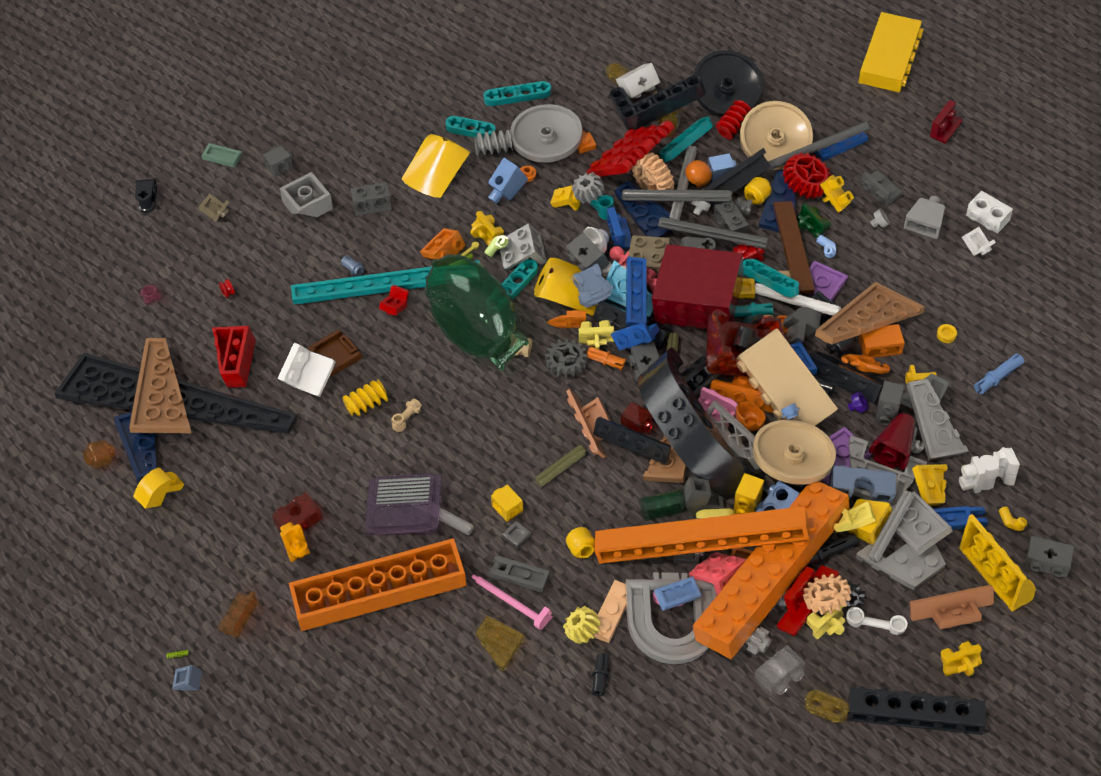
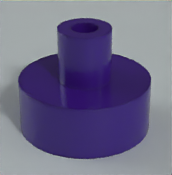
M861 392L851 395L852 402L847 404L850 411L856 409L859 413H862L869 409L867 400Z

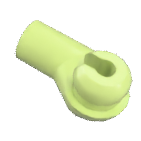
M504 235L493 238L484 253L492 258L498 249L507 246L508 238Z

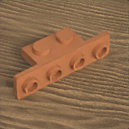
M568 389L566 391L569 396L567 401L576 411L574 416L583 426L582 433L586 439L590 440L591 444L589 447L594 455L598 454L604 459L607 456L600 444V441L603 439L593 435L595 422L598 417L611 421L602 401L596 398L583 407L578 396L571 389Z
M992 585L910 601V618L912 621L932 617L939 629L981 621V612L978 608L994 603V588Z

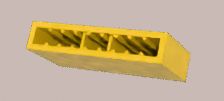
M881 12L860 70L859 83L900 92L901 87L906 86L908 76L905 75L910 74L912 64L909 63L914 62L916 52L913 51L918 50L920 40L917 39L922 38L924 30L921 28L922 21Z

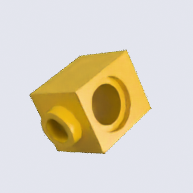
M508 484L503 488H498L491 495L492 507L506 522L523 512V500Z

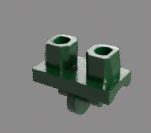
M807 203L802 204V209L796 217L799 221L798 226L801 230L807 229L817 239L823 232L829 229L831 222L827 218L822 219L816 207H810Z

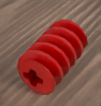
M736 100L729 107L728 111L724 113V116L720 118V121L716 123L718 133L731 141L733 135L737 134V130L741 129L745 116L752 110L750 106L743 101Z

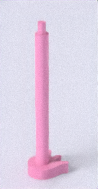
M472 576L477 584L533 619L534 626L539 630H542L552 619V612L546 606L537 614L482 577Z

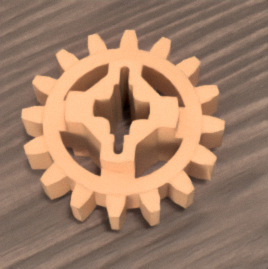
M831 574L828 578L822 575V579L814 578L815 582H808L809 588H804L805 594L803 597L808 609H812L813 613L820 611L821 615H823L825 611H828L829 614H832L834 609L841 611L840 606H847L846 601L851 600L850 586L846 579L842 580L840 575L834 578V574Z

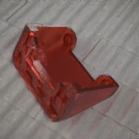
M719 310L712 312L707 321V371L714 374L748 376L746 372H741L736 364L738 362L736 360L737 357L743 353V351L733 347L739 327L752 329L756 332L755 335L762 339L775 329H778L785 338L781 318L765 316L757 324L729 322L727 321L726 313Z

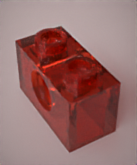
M306 492L301 496L295 497L292 502L277 509L272 514L274 525L280 532V527L289 522H292L294 526L299 524L304 532L323 519L319 506Z

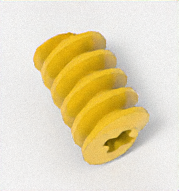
M377 379V382L371 381L370 386L365 384L363 389L358 388L356 393L350 392L349 397L347 395L343 396V402L350 415L353 416V413H355L357 416H361L360 409L367 413L368 405L371 409H374L373 402L380 406V399L383 398L387 402L388 397L384 386Z

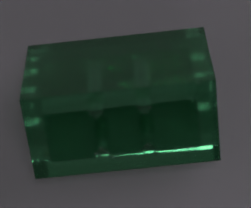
M680 489L638 498L644 521L684 513L685 500Z

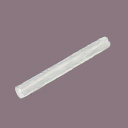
M755 284V293L800 307H809L832 316L841 310L837 305L801 295L786 297L762 284Z

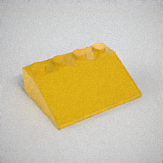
M971 514L968 517L959 549L988 584L992 585L994 591L1013 612L1033 600L1036 592L1035 586L1021 572L1020 567L1009 558L1007 552L997 544L992 534L987 532L974 515Z

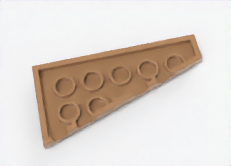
M146 338L129 426L130 433H191L166 338Z

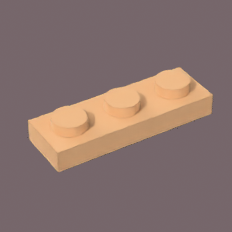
M614 580L597 615L601 625L598 627L599 632L594 634V638L607 643L610 642L626 609V588L624 583Z

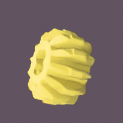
M586 606L582 608L577 607L575 612H570L571 615L565 618L567 623L563 627L567 637L575 643H588L589 639H594V634L599 632L598 627L601 623L595 611Z

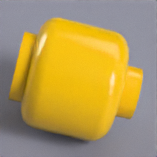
M762 177L753 178L744 188L746 200H753L752 204H762L772 191L769 181Z
M578 527L568 533L566 544L573 556L576 558H587L593 554L595 539L590 530L585 527Z

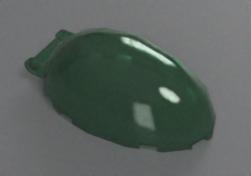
M447 254L440 259L433 260L431 263L432 268L428 276H426V297L429 298L432 316L440 329L463 352L477 358H490L497 368L503 370L505 364L524 345L527 346L529 344L528 339L520 331V318L517 306L508 290L483 265L463 255Z

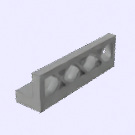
M713 401L706 413L734 455L747 458L757 473L761 472L762 469L756 463L752 452L755 436L717 401ZM715 409L720 413L721 420H716L711 415ZM727 423H731L734 426V434L728 431ZM741 436H745L749 440V447H745L742 444Z

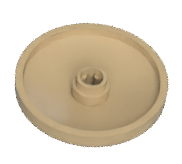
M769 101L757 105L745 116L740 129V143L748 158L764 148L766 151L764 157L767 161L812 144L813 141L812 126L807 116L796 106L782 101ZM782 165L772 170H783L785 165Z
M779 420L763 426L757 432L752 447L754 459L765 473L779 481L790 484H811L824 479L832 471L836 459V450L831 439L817 427L797 420Z

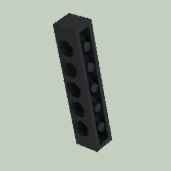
M857 686L850 687L847 721L982 735L986 726L985 701H979L976 698L960 699L950 695L941 697L930 693L912 694L909 691L892 692L887 689L873 690ZM871 702L874 703L876 706L871 707L866 703ZM889 705H895L898 709H893ZM911 707H917L921 711H914ZM938 709L941 710L943 713L939 714L936 713L934 710ZM957 712H962L966 716H960Z

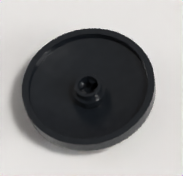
M721 50L710 53L698 63L693 74L701 77L706 90L705 95L697 101L704 109L717 116H724V113L728 111L729 107L736 100L745 102L753 109L762 94L763 79L760 70L750 58L739 52Z

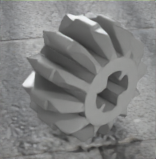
M585 172L583 176L579 175V179L574 180L572 190L577 200H580L582 203L587 201L590 204L592 200L597 201V197L602 196L604 185L598 175L596 176L594 172L590 174Z

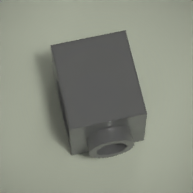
M282 145L263 154L265 167L274 177L293 168V156Z

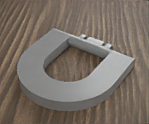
M653 572V580L626 579L625 582L627 624L631 638L643 653L662 663H688L699 658L709 649L695 640L693 630L683 638L672 639L661 635L652 624L650 590L687 579V573H681V579H679V573L662 572L661 579H659V572ZM695 580L702 596L699 599L693 600L694 623L717 596L713 583Z

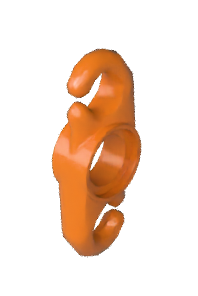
M845 354L841 358L843 363L848 364L851 361L850 364L856 366L862 372L885 374L890 371L889 365L883 364V367H881V363L876 362L870 356Z

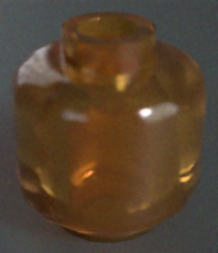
M105 440L89 443L86 445L85 450H83L85 463L94 469L111 464L113 456H115L113 445H109Z

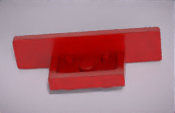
M822 565L815 573L814 569L806 567L797 576L795 583L784 595L787 612L778 622L777 628L795 636L806 622L807 617L813 612L812 609L807 608L803 597L805 594L804 588H809L807 583H814V578L822 579V575L828 578L831 574H834V578L839 576V572Z

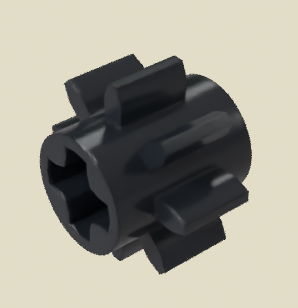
M849 581L848 585L852 595L850 594L851 600L846 601L847 606L863 605L864 600L861 597L865 596L866 591H861L860 583L856 585Z

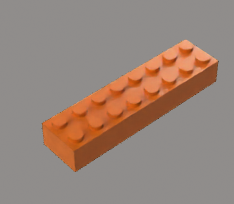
M453 538L290 582L289 587L300 629L305 631L465 587L466 578Z

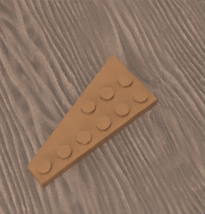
M875 282L816 329L815 336L824 342L835 344L924 313L925 306Z

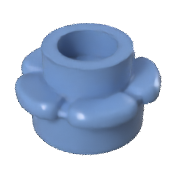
M793 403L781 409L783 414L781 417H786L789 420L799 415L797 411L800 410V407L797 408L796 404Z

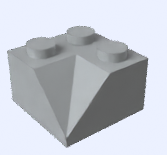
M312 172L280 188L282 202L292 214L299 213L319 217L333 209L330 193Z

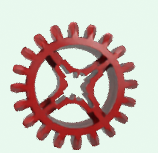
M800 153L787 160L783 168L782 177L785 178L784 183L788 184V189H793V193L797 192L800 197L804 195L806 199L809 197L814 199L824 194L820 184L832 176V174H830V169L826 168V163L821 162V158L817 159L815 155L810 156L809 153L805 155Z

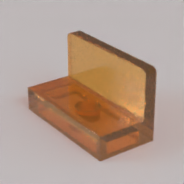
M250 591L248 596L241 593L237 594L218 626L220 632L235 638L239 637L258 605L255 592Z

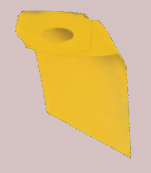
M430 134L423 141L402 180L405 184L421 193L441 198L470 151L444 137Z
M549 258L536 282L534 296L551 300L576 310L586 311L587 314L592 316L597 307L595 305L585 308L583 304L580 305L578 288L571 279L573 274L581 272L578 266L558 258ZM550 268L554 269L553 273H549ZM544 275V278H543L542 282H541L540 285H539V281H540L541 277Z

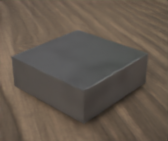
M517 521L502 534V538L516 549L532 536L531 532Z

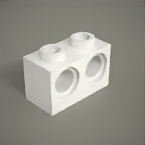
M981 191L969 203L966 216L998 234L1010 221L1013 209Z

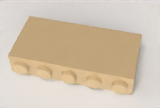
M778 329L772 331L737 357L736 360L738 362L736 364L741 372L747 373L750 377L748 379L754 389H759L762 393V400L766 405L770 404L774 410L773 414L778 421L787 420L786 417H781L783 415L781 409L793 403L796 404L797 408L800 407V410L797 411L799 415L789 420L802 421L813 426L818 425L838 410Z

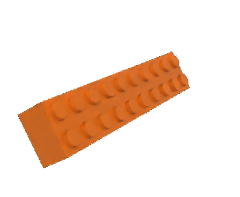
M819 481L808 484L789 508L805 506L808 517L809 540L758 545L694 623L695 640L732 660L832 534L834 524H838L843 516L841 513L843 509L850 510L848 494Z

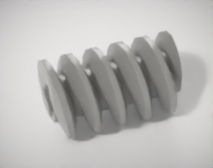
M500 130L498 136L495 131H492L491 137L488 132H485L484 137H482L481 133L477 134V138L474 137L477 156H479L480 150H482L484 155H486L488 149L491 154L494 153V149L497 150L498 154L501 152V148L504 149L505 153L508 152L509 147L512 150L509 130H506L505 135Z

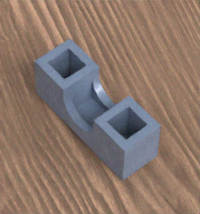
M844 465L833 466L829 476V486L848 494L849 500L853 494L854 487H863L870 493V500L887 502L891 505L896 495V475L886 470L875 471L866 468H849Z

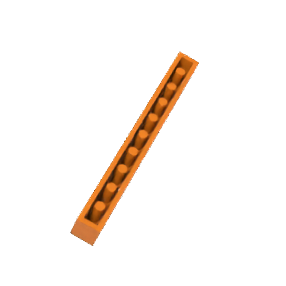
M805 506L606 529L595 531L594 550L598 562L601 564L809 540L808 517Z

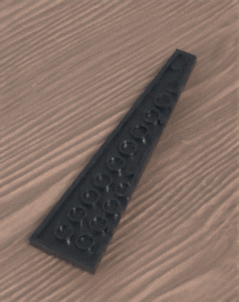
M83 353L54 394L56 399L133 410L140 369ZM177 380L188 419L288 434L297 421V414Z

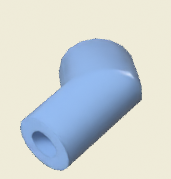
M820 235L816 242L824 247L826 257H834L836 255V244L825 236Z

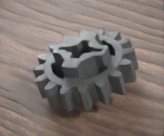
M565 338V342H561L558 339V344L551 343V348L546 349V367L550 368L551 373L556 371L558 377L561 374H564L565 378L568 377V374L575 377L576 371L582 373V368H586V348H582V343L576 345L575 339L571 342H568V338Z

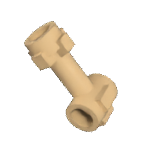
M417 399L408 401L406 403L407 409L402 414L393 415L391 418L393 430L396 432L404 431L406 420L412 414H418L421 411L422 405Z

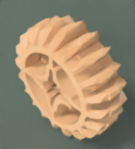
M651 152L645 155L643 159L637 160L638 163L633 166L632 171L634 172L633 176L636 178V182L642 190L674 189L675 183L672 180L673 176L670 174L671 170L667 168L663 159H659L658 155Z

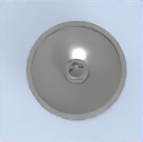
M551 104L538 105L523 111L515 118L510 130L514 149L521 156L536 162H554L568 157L579 147L583 136L582 124L577 115L565 107Z

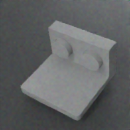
M529 223L507 235L508 244L500 249L505 270L511 269L528 258H531L540 265L547 262L541 234Z

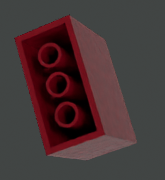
M666 244L652 295L654 322L730 332L744 278L743 254Z

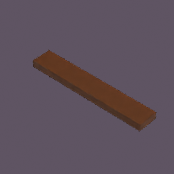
M792 201L774 202L773 209L790 277L799 283L798 295L814 294L815 288Z

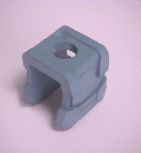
M598 263L584 271L573 274L571 277L574 285L578 288L580 305L583 304L585 308L598 305L600 301L606 300L612 294L611 290L613 287L601 275Z

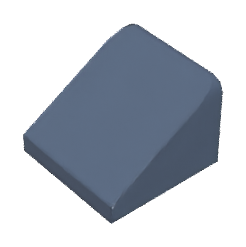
M194 665L176 669L172 689L199 690L202 671Z

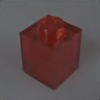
M632 401L621 414V425L644 434L645 431L649 432L653 426L652 415L649 410Z

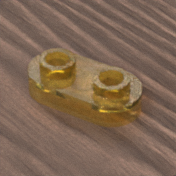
M612 63L606 68L607 77L617 85L616 79L630 72L618 63Z
M812 690L805 697V708L810 713L833 722H842L847 718L849 707L844 700L819 690ZM812 702H818L820 705L814 706ZM833 710H839L840 714H835Z

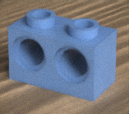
M778 481L776 485L773 484L769 488L767 498L764 502L761 501L755 511L789 508L800 493ZM780 494H788L786 500H778Z

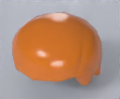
M696 160L687 165L685 170L686 177L697 188L705 187L712 179V171L706 162Z
M744 401L736 407L735 418L747 430L757 431L765 424V413L760 409L759 405L753 407L749 404V401Z

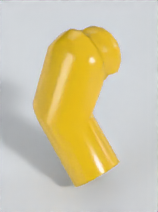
M1008 507L999 509V514L1006 527L1015 531H1023L1028 524L1025 518H1013Z

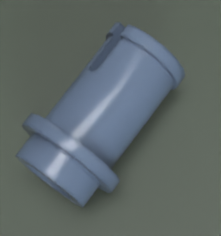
M349 255L342 258L341 265L350 270L353 276H361L363 274L364 267L361 262H356Z

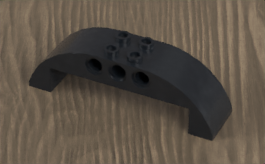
M671 347L640 374L638 385L641 396L652 417L684 464L697 478L709 480L712 491L725 499H729L736 493L744 473L754 477L758 474L747 458L734 455L679 372L678 368L683 364V361L675 349Z

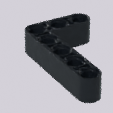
M692 75L635 104H632L622 87L612 89L609 95L627 130H637L702 98L706 90L699 75Z

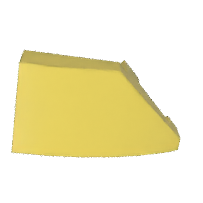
M867 501L849 511L844 508L841 512L843 514L838 524L835 523L833 527L836 532H842L875 522L876 519L872 505Z

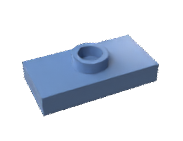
M693 576L657 588L654 591L662 611L699 599L702 596Z

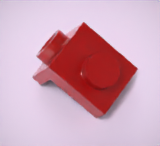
M742 244L733 247L734 252L743 254V261L758 258L761 262L765 260L763 255L765 250L762 248Z
M392 285L390 295L380 302L379 309L389 315L396 316L407 307L409 291Z

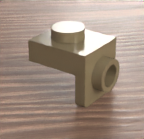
M209 193L198 210L217 222L220 217L224 218L228 213L229 209L227 207L230 202L226 200L225 203H222Z

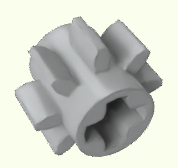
M763 627L757 628L745 642L748 644L747 650L755 655L759 651L765 653L772 641L768 636L769 631Z

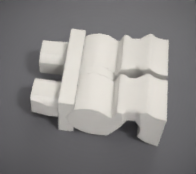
M1002 447L998 452H993V456L984 455L980 459L978 456L972 457L971 463L961 468L963 476L959 477V484L962 490L965 491L973 488L974 493H979L981 490L992 489L998 476L1002 478L1004 484L1014 485L1020 464L1013 449Z

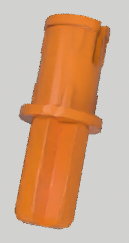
M590 347L587 351L588 358L603 363V366L609 365L621 371L625 366L626 359L610 354V351L605 352L594 347Z

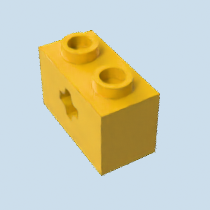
M744 473L735 493V514L756 512V507L762 501L764 480Z

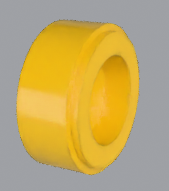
M943 324L938 328L937 338L941 342L952 343L955 341L957 330L954 326Z

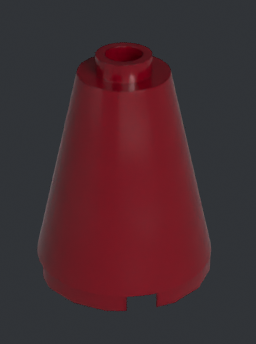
M907 413L898 414L871 444L869 453L871 454L872 452L874 455L873 460L876 463L892 469L901 467L900 470L907 467L915 429V420L911 415Z

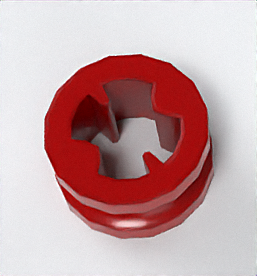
M228 279L224 283H219L220 290L225 298H228L229 294H235V290Z

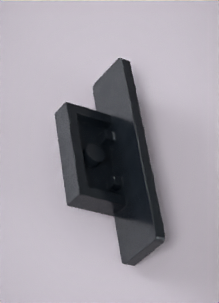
M602 417L596 419L593 431L594 436L663 464L668 462L672 448L671 445Z

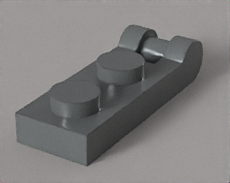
M501 556L494 557L493 567L487 573L490 579L502 580L543 593L550 576V571Z

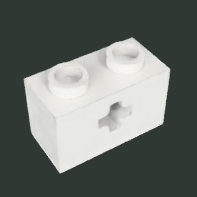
M652 63L643 64L616 79L619 87H622L632 100L640 97L643 91L649 92L655 89V85L660 83Z

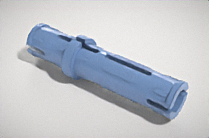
M1016 353L998 368L986 373L983 379L974 384L976 392L983 394L992 386H997L1001 379L1024 363L1023 357Z

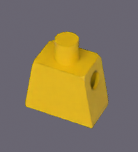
M858 499L852 508L868 501L872 505L876 521L860 528L848 530V532L854 533L857 538L873 545L890 516L892 508L890 503Z

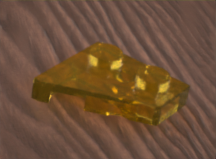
M486 616L476 631V637L501 671H504L524 640V634L489 616Z

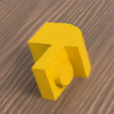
M156 468L142 478L133 497L145 509L157 507L162 504L166 493L181 490L184 483L175 473H165L161 468Z

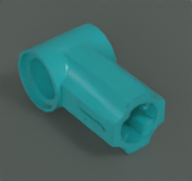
M602 193V196H598L597 201L592 200L590 205L598 211L600 218L607 220V208L614 207V200L611 196Z

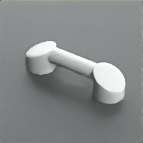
M858 607L850 608L846 614L847 622L853 627L866 625L889 630L893 635H900L907 628V620L900 615L892 617L890 621L865 617L863 611Z

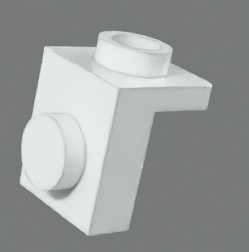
M980 227L962 237L974 256L978 253L986 254L992 250L990 246L996 243L995 240L989 242Z

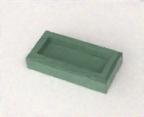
M211 143L208 144L202 154L203 160L234 168L242 157V151Z

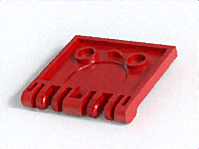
M664 121L659 126L652 125L648 128L641 127L637 130H628L624 133L625 136L614 142L610 150L602 153V157L594 161L590 165L591 168L586 172L588 174L594 172L599 177L629 172L638 163L637 160L643 159L645 155L660 143V139L665 138L674 130L673 123Z

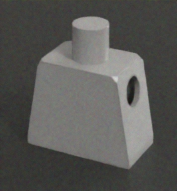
M931 196L929 200L919 198L906 215L904 229L938 239L945 206L939 204L940 199L937 196Z

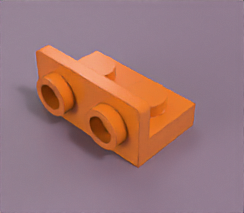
M443 228L420 253L425 258L436 260L438 266L446 265L465 247V243L459 231Z

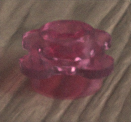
M146 285L139 292L140 296L143 297L144 304H150L154 300L161 299V294L157 292L158 288L156 286Z

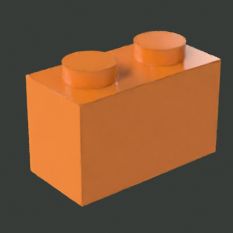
M899 324L887 325L861 334L858 340L862 354L872 358L902 354L905 344Z

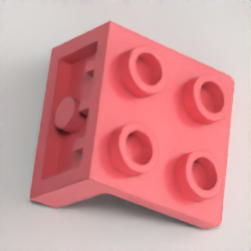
M715 552L689 572V577L693 576L694 579L713 583L718 595L746 559Z

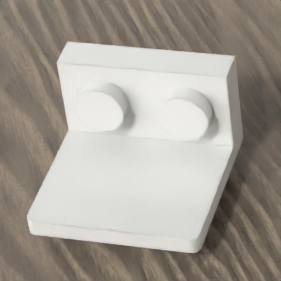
M294 343L278 379L292 387L320 397L336 361L311 352L303 346Z

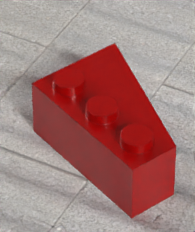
M213 327L212 331L217 349L219 372L227 388L246 387L256 342L250 327Z

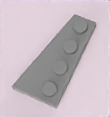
M929 380L909 382L907 389L928 461L968 453L969 450L966 445L962 444L957 429L954 430L949 421L950 417L942 409L940 400Z

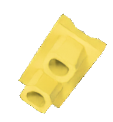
M609 320L599 322V327H592V323L589 321L582 322L579 328V343L587 344V346L595 345V348L599 349V345H607V342H614L611 336L614 332V326L610 325Z
M840 606L841 611L834 609L832 614L825 611L823 617L813 612L807 617V624L813 629V636L817 640L825 632L829 635L833 633L841 635L845 631L843 624L846 621L842 617V608L844 606Z

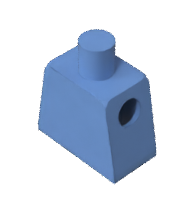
M503 158L489 180V185L494 190L488 198L495 204L499 202L502 196L511 200L528 181V178L518 166Z

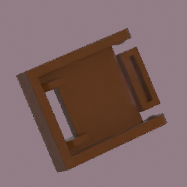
M340 329L306 348L311 352L336 361L329 378L362 358V354L345 334L343 335Z

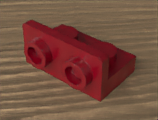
M949 100L934 119L930 137L947 143L960 126L962 119L955 116L957 112L955 110L956 102Z

